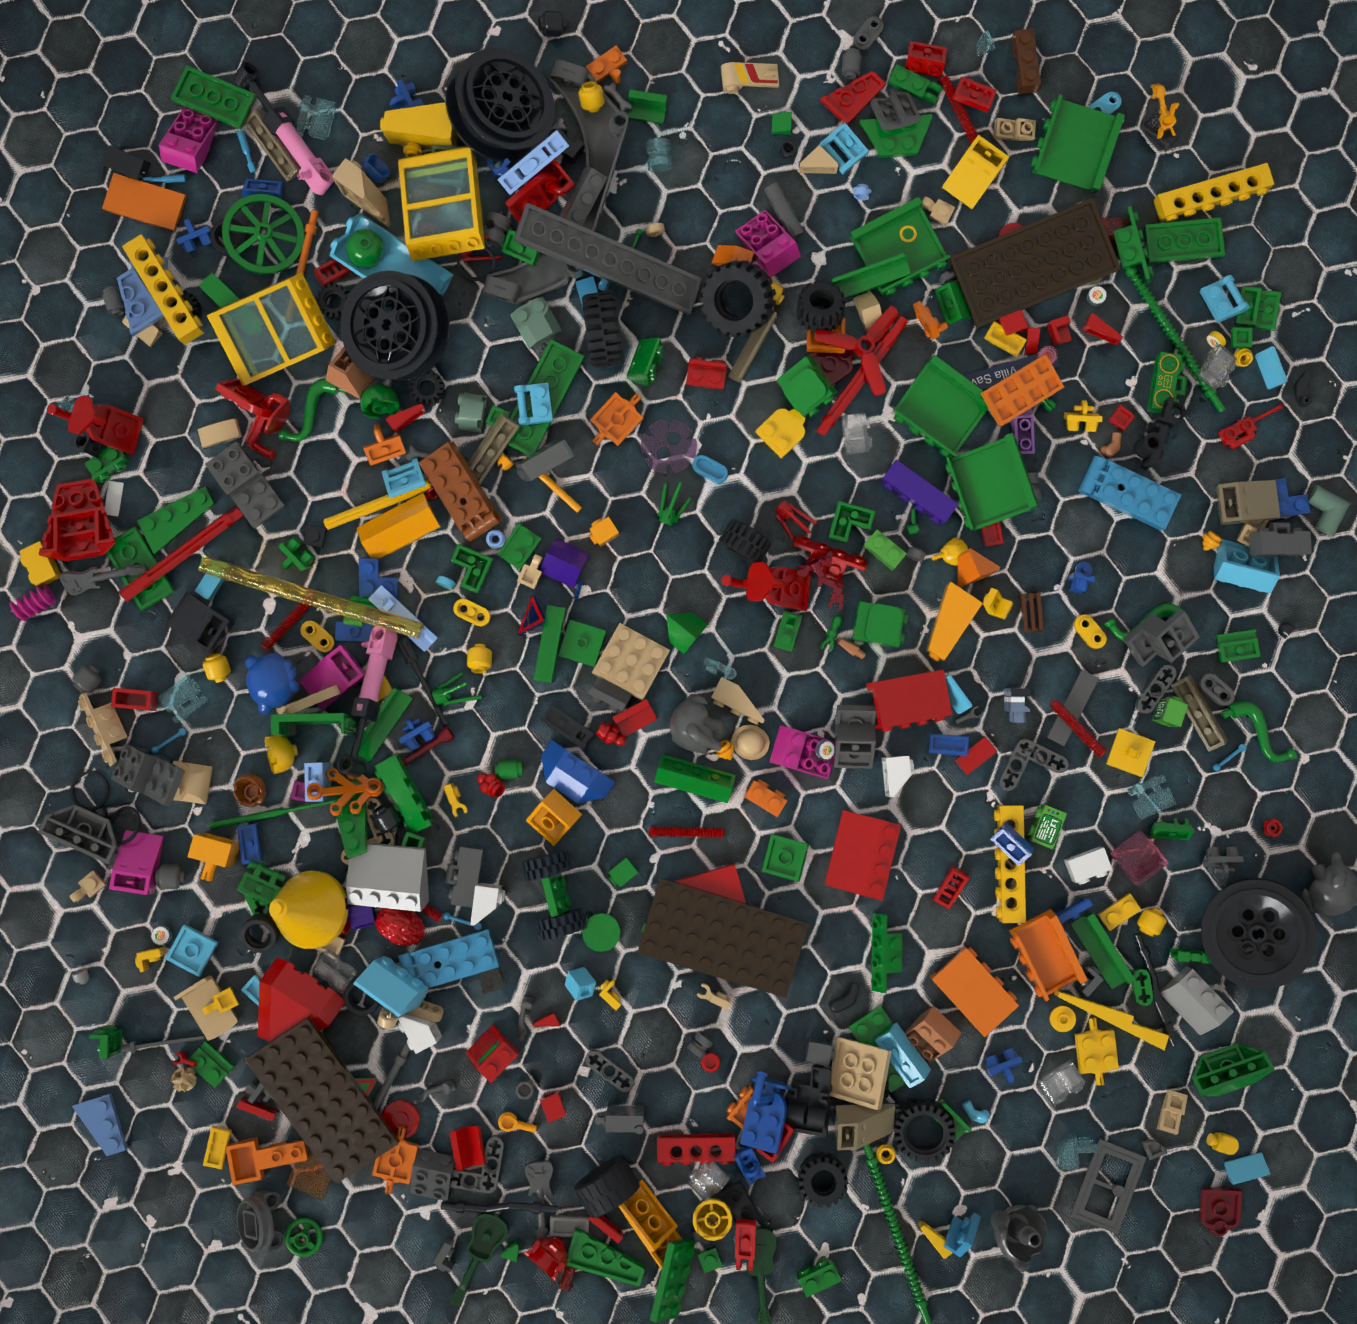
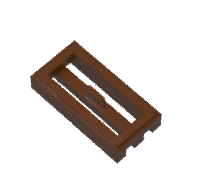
M1020 594L1023 632L1044 631L1041 594ZM1033 597H1035L1038 627L1035 626ZM1025 598H1029L1031 628H1028Z

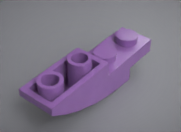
M1032 408L1010 421L1011 432L1016 437L1021 454H1035L1034 415H1032Z

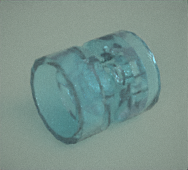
M666 138L648 140L646 142L647 153H649L647 158L648 170L651 172L671 170L670 140Z

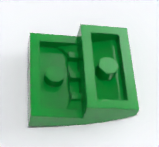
M1242 286L1241 296L1245 302H1248L1250 308L1237 315L1236 324L1260 330L1275 331L1281 292L1263 291L1262 288Z

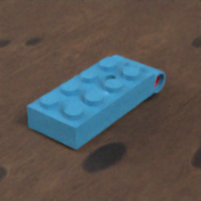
M1099 456L1093 457L1078 489V492L1091 497L1160 531L1166 529L1181 497V494ZM1118 485L1122 487V491L1118 489Z
M490 928L398 955L401 968L406 969L414 978L421 980L428 988L500 966ZM436 961L441 963L440 968L435 966Z

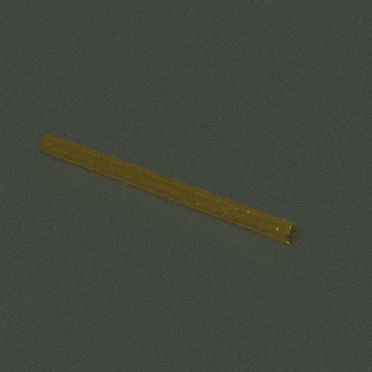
M206 556L202 557L201 564L199 565L200 572L413 638L420 639L424 628L423 623Z

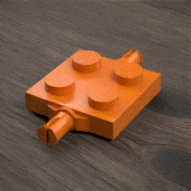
M615 392L590 419V422L599 430V434L592 441L598 446L604 438H607L619 446L644 419L634 407L642 398L635 393L628 401Z
M401 1126L398 1127L397 1137L400 1140L399 1144L375 1159L372 1176L380 1177L387 1181L384 1192L388 1194L393 1193L394 1183H411L412 1166L419 1149V1144L411 1143L404 1139L407 1128Z

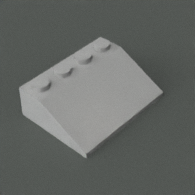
M367 843V853L349 859L346 883L347 904L421 912L429 902L426 848Z

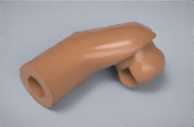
M1112 433L1111 443L1101 448L1102 456L1112 457L1120 450L1122 433Z

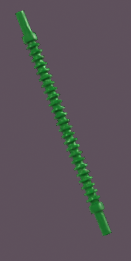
M1136 266L1125 268V274L1127 277H1131L1130 281H1134L1133 286H1137L1136 290L1140 291L1139 295H1143L1142 299L1146 300L1145 304H1149L1148 308H1151V313H1154V317L1158 318L1157 322L1161 323L1160 327H1164L1163 331L1167 332L1166 336L1169 335V340L1173 341L1171 344H1175L1176 347L1174 349H1178L1177 353L1181 354L1184 358L1183 362L1188 364L1186 367H1190L1189 372H1193L1192 376H1196L1195 381H1199L1198 385L1202 386L1201 390H1205L1204 395L1206 398H1210L1219 413L1226 410L1216 394L1217 390L1215 387H1211L1212 383L1208 382L1209 378H1205L1206 374L1202 373L1203 369H1199L1200 364H1196L1197 360L1193 359L1194 355H1190L1191 351L1187 350L1188 346H1184L1185 342L1181 341L1182 337H1178L1179 333L1175 332L1176 328L1172 327L1173 323H1169L1170 319L1166 318L1167 314L1164 315V310L1160 309L1161 305L1158 306V301L1154 300L1156 297L1151 295L1153 292H1149L1150 288L1145 286L1146 282L1143 283L1144 279L1140 278L1141 274L1137 273L1138 269Z
M868 1144L863 1147L867 1157L866 1163L867 1166H870L869 1171H872L871 1176L874 1177L872 1181L876 1182L874 1186L878 1188L876 1192L879 1193L878 1197L881 1198L880 1203H883L882 1208L885 1209L883 1212L887 1214L885 1217L889 1220L887 1224L890 1225L889 1229L892 1230L891 1235H894L895 1246H898L896 1249L900 1252L898 1256L902 1257L900 1261L903 1262L902 1267L905 1268L904 1272L907 1273L906 1278H909L907 1281L911 1284L909 1288L913 1289L911 1293L914 1294L913 1299L916 1300V1308L920 1310L924 1324H932L927 1310V1300L923 1298L925 1294L921 1293L923 1289L920 1287L921 1283L918 1282L919 1277H916L917 1272L914 1271L915 1267L912 1266L913 1261H910L912 1257L908 1255L910 1251L907 1250L908 1246L905 1245L906 1240L903 1239L904 1235L901 1234L902 1229H899L901 1225L897 1223L899 1219L895 1218L897 1214L894 1213L895 1208L892 1207L893 1203L890 1202L891 1197H888L890 1193L886 1191L888 1189L887 1186H884L886 1182L882 1180L884 1176L881 1175L882 1171L879 1170L880 1165H877L879 1161L877 1156H874L871 1145Z

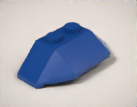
M553 740L550 741L541 755L546 783L576 803L605 798L615 783L614 780Z

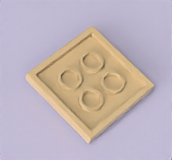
M619 623L592 674L643 701L670 650Z
M837 1037L835 1055L831 1067L832 1092L828 1096L875 1110H881L892 1051Z

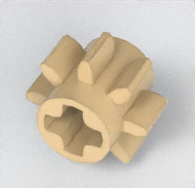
M185 1067L177 1069L172 1075L171 1082L174 1083L173 1088L179 1092L181 1090L184 1092L191 1090L196 1084L197 1077L194 1076L195 1071L190 1067L187 1069Z

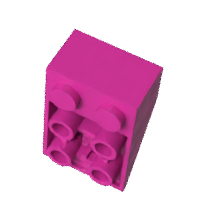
M183 107L159 143L161 161L197 173L206 159L219 121Z
M766 210L735 230L736 235L747 250L754 252V260L762 270L764 269L767 272L769 278L801 257L797 243Z
M340 645L325 656L299 682L309 695L337 684L340 694L317 703L321 711H324L362 682L365 671L345 646Z
M780 725L769 762L828 779L834 761V754L829 759H823L820 756L819 749L824 742L828 741L833 744L835 754V742Z
M125 830L122 841L128 839L134 831ZM138 832L132 841L120 845L112 869L109 889L143 895L155 893L156 870L159 869L164 836Z

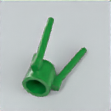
M682 482L678 483L669 508L665 507V510L668 484L665 483L663 487L660 510L657 516H660L658 521L669 526H673V523L678 522L679 517L691 501V498H688L675 515L676 511L673 510V507L680 492Z
M462 672L444 684L437 686V689L432 691L436 704L440 705L443 703L444 706L482 699V696L449 700L452 698L451 692L467 685V682H464L450 689L447 687L463 676Z

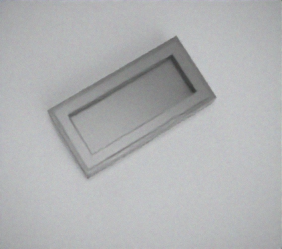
M550 1216V1236L573 1237L575 1227L589 1234L588 1216Z

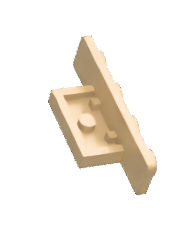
M86 692L82 693L79 697L80 700H78L79 707L82 711L85 710L87 715L86 722L89 728H93L95 732V742L98 746H101L103 750L102 757L105 763H109L111 767L116 764L117 760L110 745L126 739V732L115 708L111 707V703L93 709Z

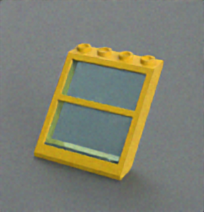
M466 146L399 159L405 240L411 260L417 261L485 249L478 169L473 150Z
M302 272L207 315L243 386L336 344Z

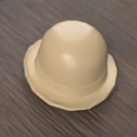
M743 725L736 729L732 735L731 742L734 745V751L744 759H760L769 750V737L758 726Z

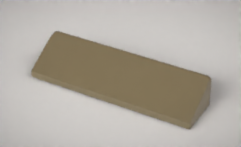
M254 109L246 119L245 124L284 179L289 182L297 177L301 167L279 136L272 135L263 122L267 113L263 109Z
M773 312L764 326L751 333L728 375L729 378L738 383L742 382L777 319L776 312Z
M503 413L499 415L467 463L480 484L520 427Z
M1191 674L1172 683L1171 687L1176 696L1183 699V703L1188 704L1186 713L1208 752L1225 745L1228 739Z

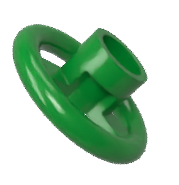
M298 1218L292 1221L285 1231L284 1240L286 1247L292 1254L299 1257H308L315 1254L323 1242V1232L320 1225L310 1218ZM299 1224H305L301 1232L290 1237L294 1227ZM311 1226L317 1233L316 1244L310 1240L309 1230ZM300 1236H304L306 1241H302ZM306 1246L310 1249V1250H307V1251H300V1250H298V1249H303V1248H305Z

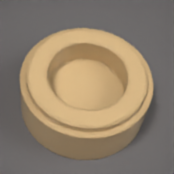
M663 223L651 224L645 228L646 234L649 237H656L665 232Z

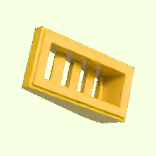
M920 1220L918 1222L919 1228L940 1255L946 1259L952 1254L951 1251L944 1247L946 1238Z

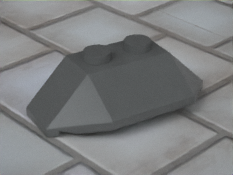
M76 804L45 815L38 831L39 834L106 864H110L117 848L111 820Z

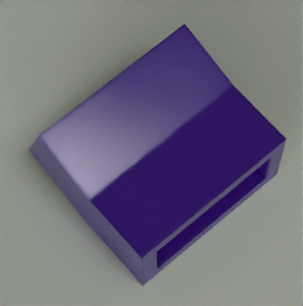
M355 905L347 908L350 925L353 930L375 925L376 913L374 907Z

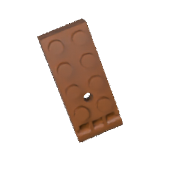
M447 442L419 462V465L457 527L469 542H472L502 521L499 513L492 505L454 442Z

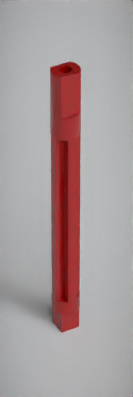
M903 316L898 317L889 331L883 335L872 350V353L877 357L878 363L881 362L908 323V320ZM862 365L815 430L821 436H825L828 430L834 426L867 381Z
M235 506L121 589L119 594L126 602L130 601L233 525L235 521L243 516L242 512Z

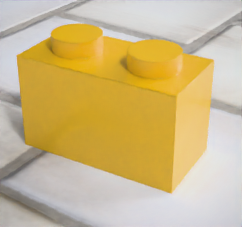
M41 541L19 551L21 555L20 561L29 572L28 578L30 582L39 587H43V583L48 585L60 579L61 576L54 559L39 556V550L44 543Z

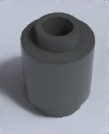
M850 48L845 50V54H843L842 75L846 79L853 80L860 76L862 60L860 50Z
M117 286L105 288L102 297L108 314L113 316L123 315L126 310L120 290Z

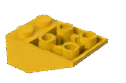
M978 135L942 188L970 209H973L1005 166L1009 156Z

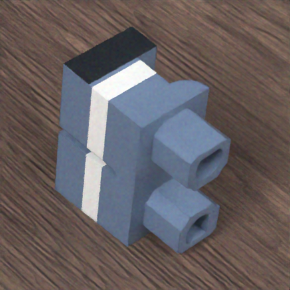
M1004 688V711L1009 712V722L1026 723V712H1030V709L1025 706V696H1031V689Z

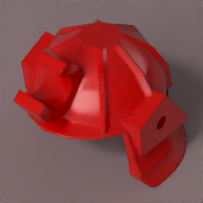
M540 1237L532 1246L533 1249L523 1253L550 1276L555 1283L558 1272L561 1273L568 1264L566 1249L563 1245L564 1242L560 1238L548 1237L543 1239Z

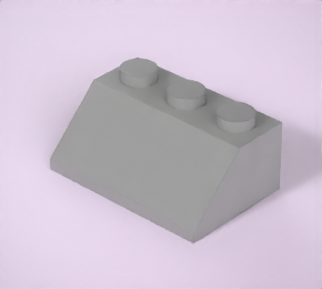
M1187 966L1160 991V995L1199 1035L1220 1026L1234 1012L1192 968Z

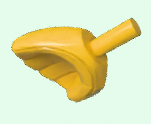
M956 537L952 538L942 547L940 554L931 556V559L934 561L942 558L946 563L958 566V556L968 550V546L963 540Z

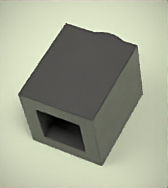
M808 1038L805 1060L829 1065L830 1060L833 1061L835 1049H832L833 1046L830 1042Z

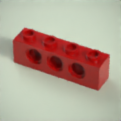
M735 1133L657 1134V1163L662 1165H673V1162H681L682 1165H691L693 1162L709 1165L712 1162L719 1161L720 1164H731V1161H736L733 1157L735 1155ZM717 1145L721 1150L719 1153H712L710 1151L711 1147ZM674 1146H679L682 1152L674 1154L671 1149ZM699 1146L702 1150L700 1153L695 1154L691 1151V1148Z

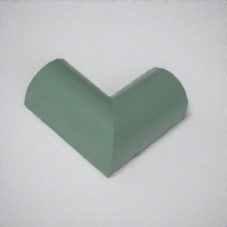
M1316 485L1308 498L1310 505L1323 511L1315 529L1333 537L1351 503Z

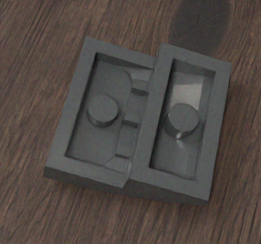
M892 92L890 98H872L870 105L882 130L903 128L921 120V116L909 92Z

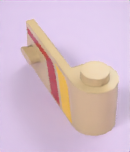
M729 62L721 66L723 90L728 94L737 93L743 86L779 87L777 64Z

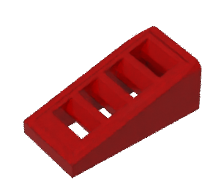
M335 259L314 269L316 279L324 287H327V283L331 285L337 283L352 272ZM337 264L340 267L341 271H338V269L336 268ZM330 269H332L334 275L329 272Z
M1092 312L1087 317L1082 328L1084 332L1114 345H1117L1123 338L1122 335Z
M422 404L388 416L385 419L392 429L399 433L427 410Z
M952 865L933 897V901L950 910L970 879L969 874ZM955 874L959 876L961 880L955 878L953 875ZM952 881V882L956 883L958 886L955 887V886H953L952 884H950L949 882ZM947 887L948 889L954 891V893L951 894L950 892L946 891L945 888ZM941 894L949 897L950 900L947 901L946 899L940 897Z

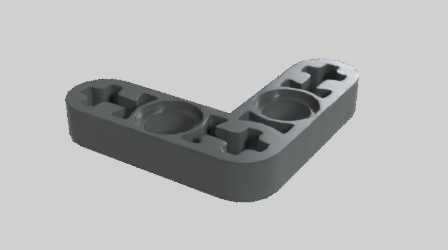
M1020 739L1015 744L999 777L998 784L1001 789L1006 791L1015 789L1029 760L1055 773L1065 772L1069 764L1065 757L1028 739ZM1027 743V747L1034 750L1032 757H1030L1031 752L1029 751L1021 752L1020 744ZM1041 750L1047 755L1043 762L1039 761L1036 756ZM1051 755L1054 756L1052 758V760L1054 761H1060V759L1062 760L1061 764L1063 765V768H1058L1057 770V765L1053 763H1049V766L1047 765V763L1051 760ZM1015 759L1021 762L1019 770H1013L1011 767V762ZM1007 770H1009L1011 773L1017 774L1016 777L1012 776L1010 779L1012 785H1008L1007 787H1005V782H1003V780L1008 779L1010 776V774L1007 773Z
M493 1135L488 1139L485 1149L486 1164L483 1165L482 1172L468 1169L456 1171V1167H454L452 1172L454 1177L459 1178L460 1174L463 1175L461 1177V1184L458 1183L459 1179L453 1178L450 1181V1187L482 1193L494 1192L499 1181L504 1139L499 1135ZM494 1140H497V1143L501 1145L496 1149V1154H500L499 1156L492 1154L493 1145H490V1143H493ZM489 1159L497 1161L498 1166L495 1169H490L487 1166ZM489 1174H493L491 1183H494V1185L488 1188L484 1182H487ZM467 1175H472L475 1178L473 1185L465 1183L464 1178Z

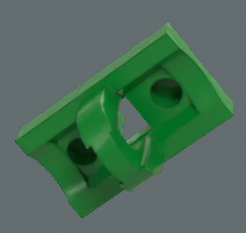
M293 537L288 542L281 543L278 546L288 557L283 562L282 567L286 570L295 564L301 571L310 570L315 555L309 550H305L301 555L298 549L303 544L297 537Z

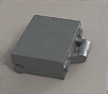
M608 1106L605 1114H596L595 1123L597 1125L604 1124L606 1132H636L637 1134H642L645 1106Z

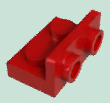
M910 41L905 68L917 74L942 77L947 47Z
M961 77L953 100L988 113L997 90L988 85L975 82L970 78Z
M701 357L689 359L686 385L724 390L727 364H724L722 360L716 359L712 360V362L705 361Z

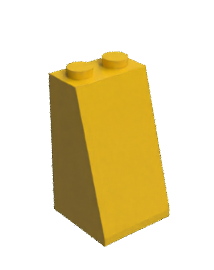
M446 102L385 111L384 118L380 120V129H382L384 136L390 144L406 146L407 143L414 142L419 144L421 148L432 149V145L457 146L458 135L448 118Z

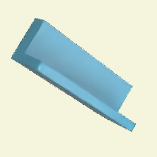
M898 1023L893 1024L889 1031L876 1038L875 1042L880 1048L892 1051L890 1062L909 1088L926 1079L931 1068L915 1046L908 1040V1037Z

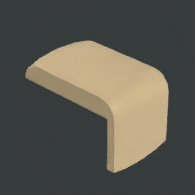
M212 976L203 978L174 997L175 1001L180 998L183 999L207 1040L224 1034L238 1022V1017L233 1008L220 1014L218 1009L207 1015L204 1014L202 1008L214 1002L212 996L222 992Z

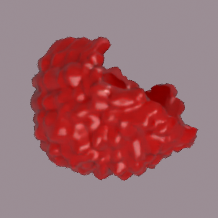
M382 908L381 912L377 913V919H375L377 930L392 943L401 944L403 947L406 945L411 946L412 944L418 945L426 934L424 931L426 928L422 923L423 920L416 915L415 911Z

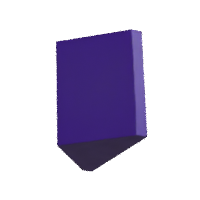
M556 538L546 552L540 571L550 578L575 588L591 554Z

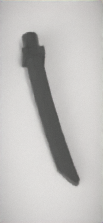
M205 1035L137 1045L136 1041H132L130 1044L121 1045V1052L135 1053L139 1048L205 1039Z

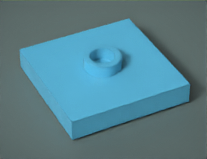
M184 924L165 959L200 977L219 942Z

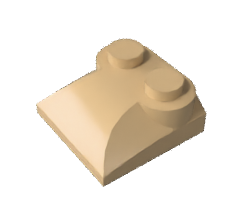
M173 761L172 764L185 770L173 800L207 804L213 766Z

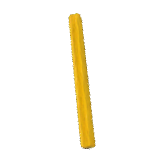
M426 479V485L394 498H390L389 495L382 496L324 519V525L327 530L427 492L432 488V485Z

